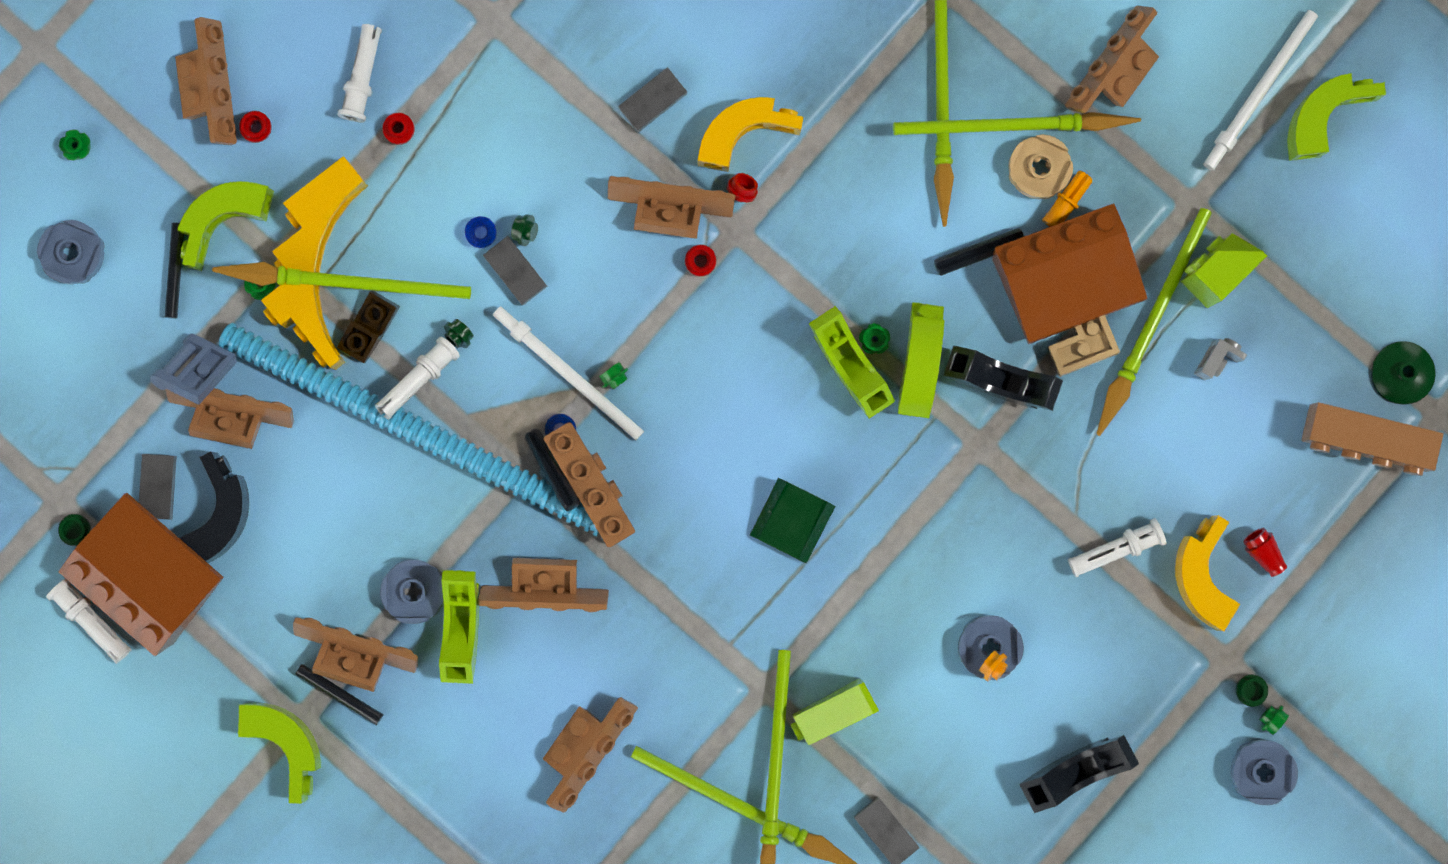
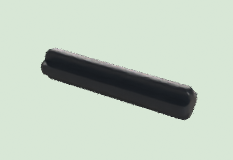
M1016 228L937 258L934 261L936 271L942 276L993 256L995 247L1025 237L1024 233L1020 228Z
M533 429L531 432L526 433L525 440L563 508L566 511H572L574 508H577L580 505V500L545 443L543 434L539 429Z

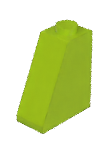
M859 678L792 714L796 722L790 725L799 741L805 739L807 744L811 745L875 714L879 709L865 683Z

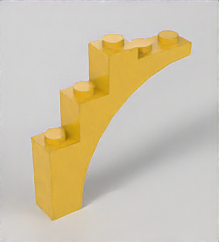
M344 156L283 202L289 210L284 214L296 229L300 226L302 228L272 251L277 258L274 262L276 267L284 266L286 270L293 268L320 273L325 247L336 222L348 205L368 187ZM285 282L284 285H280L261 300L267 307L263 310V313L274 326L279 323L281 326L288 328L293 323L296 324L292 329L304 343L309 340L316 350L312 354L323 368L328 365L330 368L337 370L346 363L332 342L325 324L319 295V285H286Z

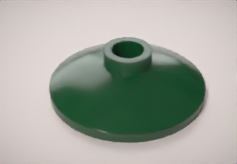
M1401 341L1387 345L1376 355L1372 364L1371 376L1376 390L1383 398L1395 404L1407 405L1422 400L1431 391L1435 382L1436 371L1431 356L1424 348L1412 342ZM1405 366L1409 367L1412 371V375L1409 378L1403 375V368Z

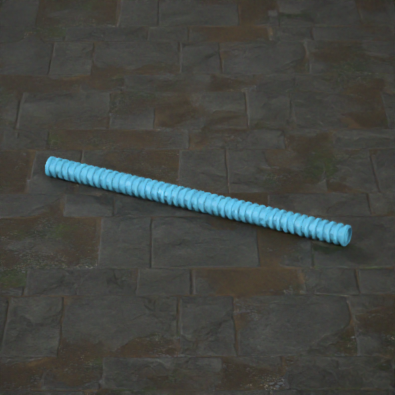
M233 322L228 324L221 333L219 346L224 349L228 348V351L232 353L236 352L237 357H245V360L249 363L254 361L255 366L260 367L262 365L265 371L272 370L273 375L278 376L280 374L281 379H290L291 384L295 385L298 383L299 388H308L309 393L313 394L316 392L317 397L322 398L324 396L327 402L334 401L335 406L340 407L342 405L343 410L347 412L352 410L353 415L357 416L360 414L361 419H370L371 424L375 425L378 423L379 428L384 429L386 427L389 433L396 432L397 437H406V442L414 441L416 447L422 445L424 446V451L432 450L434 456L439 454L442 460L449 459L452 465L457 463L460 469L467 468L468 473L473 474L475 472L478 478L485 477L486 482L490 483L493 481L496 487L503 486L504 491L508 492L511 490L514 496L519 494L522 496V500L526 501L529 499L532 505L537 503L540 505V509L544 510V508L549 509L548 513L553 514L555 512L558 514V518L565 517L567 518L566 522L571 523L573 521L576 527L583 526L585 527L584 531L588 532L591 530L594 536H598L599 532L582 503L580 502V505L572 511H566L551 485L547 484L546 479L539 480L537 479L538 475L533 474L531 476L528 470L521 471L520 466L516 465L513 467L510 461L503 462L502 457L498 456L495 458L492 452L487 454L484 452V448L480 447L477 449L474 443L469 445L466 439L462 438L459 440L458 435L453 434L451 436L448 430L441 431L440 426L435 425L433 427L430 421L423 422L422 417L417 416L415 418L412 412L405 413V409L402 407L390 420L384 417L385 413L381 415L375 408V404L380 401L378 395H369L368 390L364 389L361 391L360 386L355 385L353 387L350 381L343 382L342 377L337 376L335 378L334 373L330 371L325 373L323 367L317 369L316 364L313 362L307 364L305 358L299 360L298 355L295 353L289 355V350L284 349L282 351L279 345L272 346L271 341L267 340L264 342L261 336L254 337L253 332L249 331L246 333L243 327L237 328V325Z

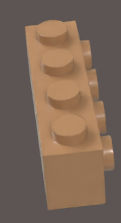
M1317 402L1309 405L1301 441L1310 443V449L1329 453L1330 449L1342 451L1341 457L1360 461L1362 456L1373 459L1372 464L1375 466L1392 468V464L1404 467V473L1423 476V472L1435 471L1444 433Z

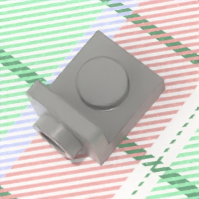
M1229 338L1212 341L1194 375L1203 380L1211 379L1213 376L1218 377L1227 364V360L1224 359L1225 356L1234 362H1241L1245 360L1247 354L1240 350L1242 348L1240 344Z

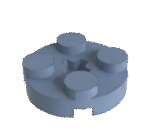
M66 220L56 226L52 225L45 230L39 240L37 254L44 272L50 278L68 285L85 284L100 270L104 260L105 245L104 241L90 226L79 221ZM75 244L78 255L76 258H72L71 261H67V255L63 253L65 247L71 248Z
M406 560L395 565L386 574L381 583L380 595L385 609L395 619L406 624L422 623L437 615L444 604L442 576L439 570L422 560ZM412 582L417 583V588L422 589V595H418L416 601H411L410 595H405V589L410 588Z
M993 615L978 617L964 627L959 637L958 653L960 660L969 672L983 679L984 674L979 669L988 658V654L986 651H982V645L987 644V639L993 638V643L999 644V650H996V652L1000 655L1002 653L1007 655L1005 663L1008 665V668L999 679L1005 678L1016 668L1022 659L1024 646L1021 634L1013 624L1002 617Z
M1264 739L1254 740L1238 748L1231 764V779L1236 791L1247 800L1259 805H1274L1282 801L1295 788L1298 779V768L1293 756L1279 743ZM1266 763V767L1272 769V775L1266 776L1265 781H1261L1260 776L1256 775V771L1261 768V764Z

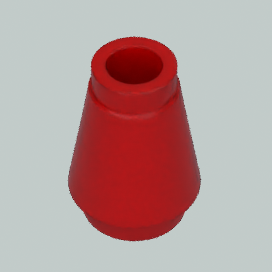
M1260 528L1244 539L1245 551L1271 577H1275L1287 569V565L1272 532H1267L1265 528Z

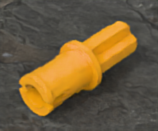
M1078 171L1063 193L1058 192L1056 195L1058 197L1042 218V221L1049 227L1064 222L1074 209H1078L1077 203L1091 185L1092 178L1085 172Z

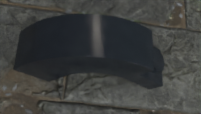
M954 345L943 376L997 398L1034 409L1039 407L1053 411L1063 380L1056 376L1014 367L995 360L977 350Z
M209 452L200 457L216 493V506L213 515L205 525L180 537L185 544L207 563L221 557L236 543L244 530L249 513V492L244 476L235 475L230 478L229 473L232 472L228 460L224 455L220 456L216 452Z
M1124 735L1110 740L1107 737L1058 759L1037 771L1019 785L1033 812L1036 813L1058 806L1068 797L1092 783L1132 770L1139 765V762Z

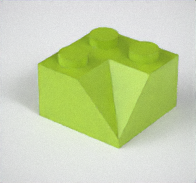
M1233 233L1224 239L1219 235L1207 246L1206 249L1210 252L1208 255L1202 254L1184 269L1187 275L1180 282L1206 308H1209L1225 299L1267 255Z

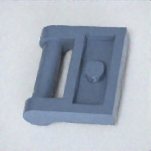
M189 334L183 340V346L162 369H157L150 376V380L157 388L161 390L168 389L200 405L237 363L236 354L195 334ZM193 354H197L177 377L174 376Z

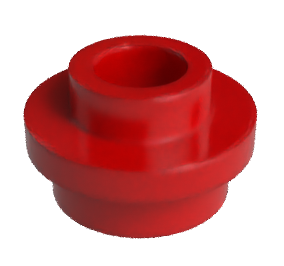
M250 111L241 118L239 130L247 141L259 143L269 137L272 124L264 113ZM254 123H261L259 132L254 133L251 131V126Z
M393 113L383 123V134L393 144H405L414 135V123L404 113ZM396 123H402L404 129L400 133H394L393 126Z
M738 173L735 177L730 178L727 183V191L734 194L735 200L738 202H752L758 194V184L748 174Z
M695 245L686 253L685 266L695 276H707L715 269L716 255L706 245ZM697 256H704L707 259V263L702 267L697 266L694 261Z

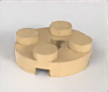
M1044 134L1023 140L1016 146L1010 156L1008 164L1009 180L1020 193L1029 198L1050 199L1066 187L1073 173V162L1067 147L1059 139ZM1041 159H1044L1046 161L1045 167L1049 171L1048 173L1042 172L1038 175L1035 173L1032 163H1038Z

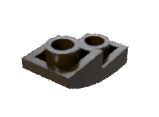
M370 291L356 318L351 320L337 348L362 363H366L390 326L400 306L377 292Z

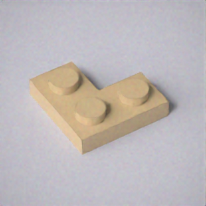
M1105 315L1074 327L1076 336L1048 346L1059 377L1120 353Z

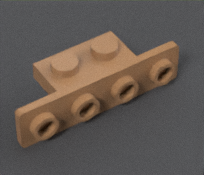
M1137 5L1126 15L1125 22L1117 33L1108 40L1107 47L1102 54L1090 65L1089 72L1081 83L1072 90L1070 98L1065 104L1069 110L1086 113L1101 92L1116 106L1124 107L1159 58L1141 38L1158 13L1153 7Z
M199 17L195 19L198 49L175 57L183 119L193 120L207 116L210 142L234 145L237 143L222 23L219 20Z
M610 176L608 180L607 198L609 200L638 204L634 230L697 239L701 213L723 217L733 216L735 195L720 190L697 189L691 186L663 184L658 181L635 180L629 177Z
M214 388L198 405L165 389L170 403L196 408L188 429L189 435L193 437L252 449L261 422L292 428L294 424L292 408L281 402H264L248 395H231Z
M568 422L544 437L545 443L606 546L612 547L634 534L635 529L618 500L623 496L614 480L607 482L602 473L603 470L607 469L597 452L591 455L573 424Z
M513 558L512 586H481L478 605L487 606L490 609L519 607L522 610L551 608L554 611L583 609L586 612H597L607 609L609 590L577 588V560Z
M295 617L293 632L295 636L322 644L312 667V671L315 674L374 692L385 664L415 673L417 670L418 656L407 648L389 647L383 645L376 638L366 637L364 639L353 635L349 630L341 627L329 628L313 618L301 619Z
M620 697L602 722L585 708L578 707L543 757L544 761L564 776L546 801L548 806L564 813L576 802L581 789L595 775L597 766L604 756L613 749L615 741L623 729L632 722L634 713L638 709L636 705Z

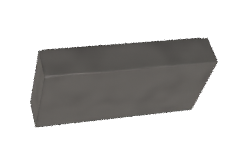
M667 67L620 104L618 108L639 133L686 96L687 91Z
M509 236L483 254L522 306L548 287Z
M142 454L139 503L157 519L172 520L177 456Z
M879 797L875 798L854 816L855 820L891 864H901L920 848Z

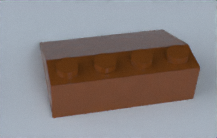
M1114 203L994 248L993 263L1028 344L1148 299L1127 231Z
M125 493L78 544L58 571L154 656H157L176 642L224 578L128 493Z

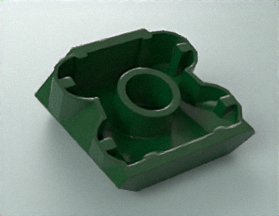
M778 478L750 536L807 564L836 506Z

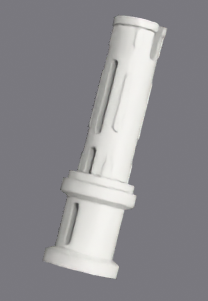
M362 24L361 26L362 30L350 81L344 84L343 90L346 93L343 106L337 113L340 118L359 123L366 121V116L364 115L367 98L372 95L369 82L382 32L381 28L376 27L374 29V25Z
M439 337L436 340L437 344L425 356L420 355L417 358V365L375 404V408L381 415L385 413L384 417L390 420L430 379H438L441 376L440 371L452 360L456 361L460 357L457 349L448 340Z
M1156 518L1150 520V524L1133 531L1131 529L1125 530L1123 537L1073 558H1068V563L1074 576L1079 577L1081 574L1129 554L1139 556L1141 551L1157 544L1161 546L1166 545L1167 542L1160 524Z
M66 578L46 595L49 601L54 600L66 613L65 618L71 621L75 620L108 654L115 664L119 663L132 650L90 607V599L87 597L83 598Z

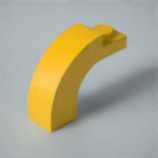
M756 97L734 103L723 110L707 128L700 145L697 164L700 167L729 172L733 149L743 135L756 129H770L800 135L804 117L797 116L798 112L792 109L780 108L779 112L773 111L775 98Z
M1215 515L1211 516L1210 519L1205 518L1196 531V534L1199 535L1198 539L1192 536L1183 537L1176 555L1175 577L1179 593L1190 611L1208 626L1217 631L1224 632L1239 608L1240 603L1217 589L1209 574L1208 565L1211 552L1229 524V521Z

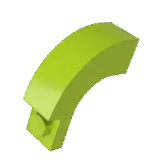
M1352 73L1334 77L1312 91L1299 104L1289 125L1287 137L1289 161L1321 158L1329 152L1327 122L1332 111L1341 105L1378 101L1386 95L1385 82L1373 83V79H1363L1355 81L1353 86Z
M237 181L215 186L201 194L188 207L178 227V231L189 236L188 240H185L181 247L180 257L183 259L182 264L188 268L202 271L210 238L214 230L227 219L248 217L267 222L274 191L266 185Z
M912 302L907 354L899 390L898 414L922 418L930 417L943 344L945 320H943V306Z
M836 306L808 323L815 335L813 337L827 361L869 419L895 402L887 383L859 347L842 313Z
M443 570L441 581L444 623L439 658L440 680L447 683L473 684L478 645L479 583H476V572Z
M268 703L240 704L238 737L264 738L276 743L284 751L289 763V803L302 804L307 801L308 795H312L313 776H308V771H316L321 768L319 748L310 729L295 714L282 707Z

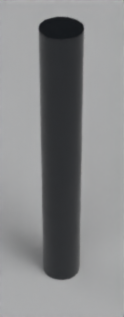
M172 223L164 316V318L170 319L178 318L182 265L180 252L184 239V234L178 231L180 223Z
M301 664L295 673L301 679L376 726L382 719L384 714L323 676L313 673L312 669L304 664Z

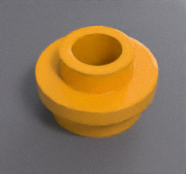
M993 651L979 669L984 674L983 679L988 682L993 677L997 681L1008 668V665L1005 663L1007 655L1004 653L1000 655L998 652Z

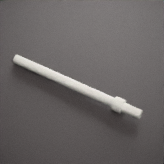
M1307 10L1226 131H1221L1214 141L1216 146L1203 163L1207 169L1214 171L1225 153L1231 152L1238 141L1236 137L1317 20L1318 15L1315 12Z
M501 306L494 312L493 316L511 331L510 336L520 343L522 341L634 440H637L644 433L637 424L530 332L532 329L525 322L517 321Z

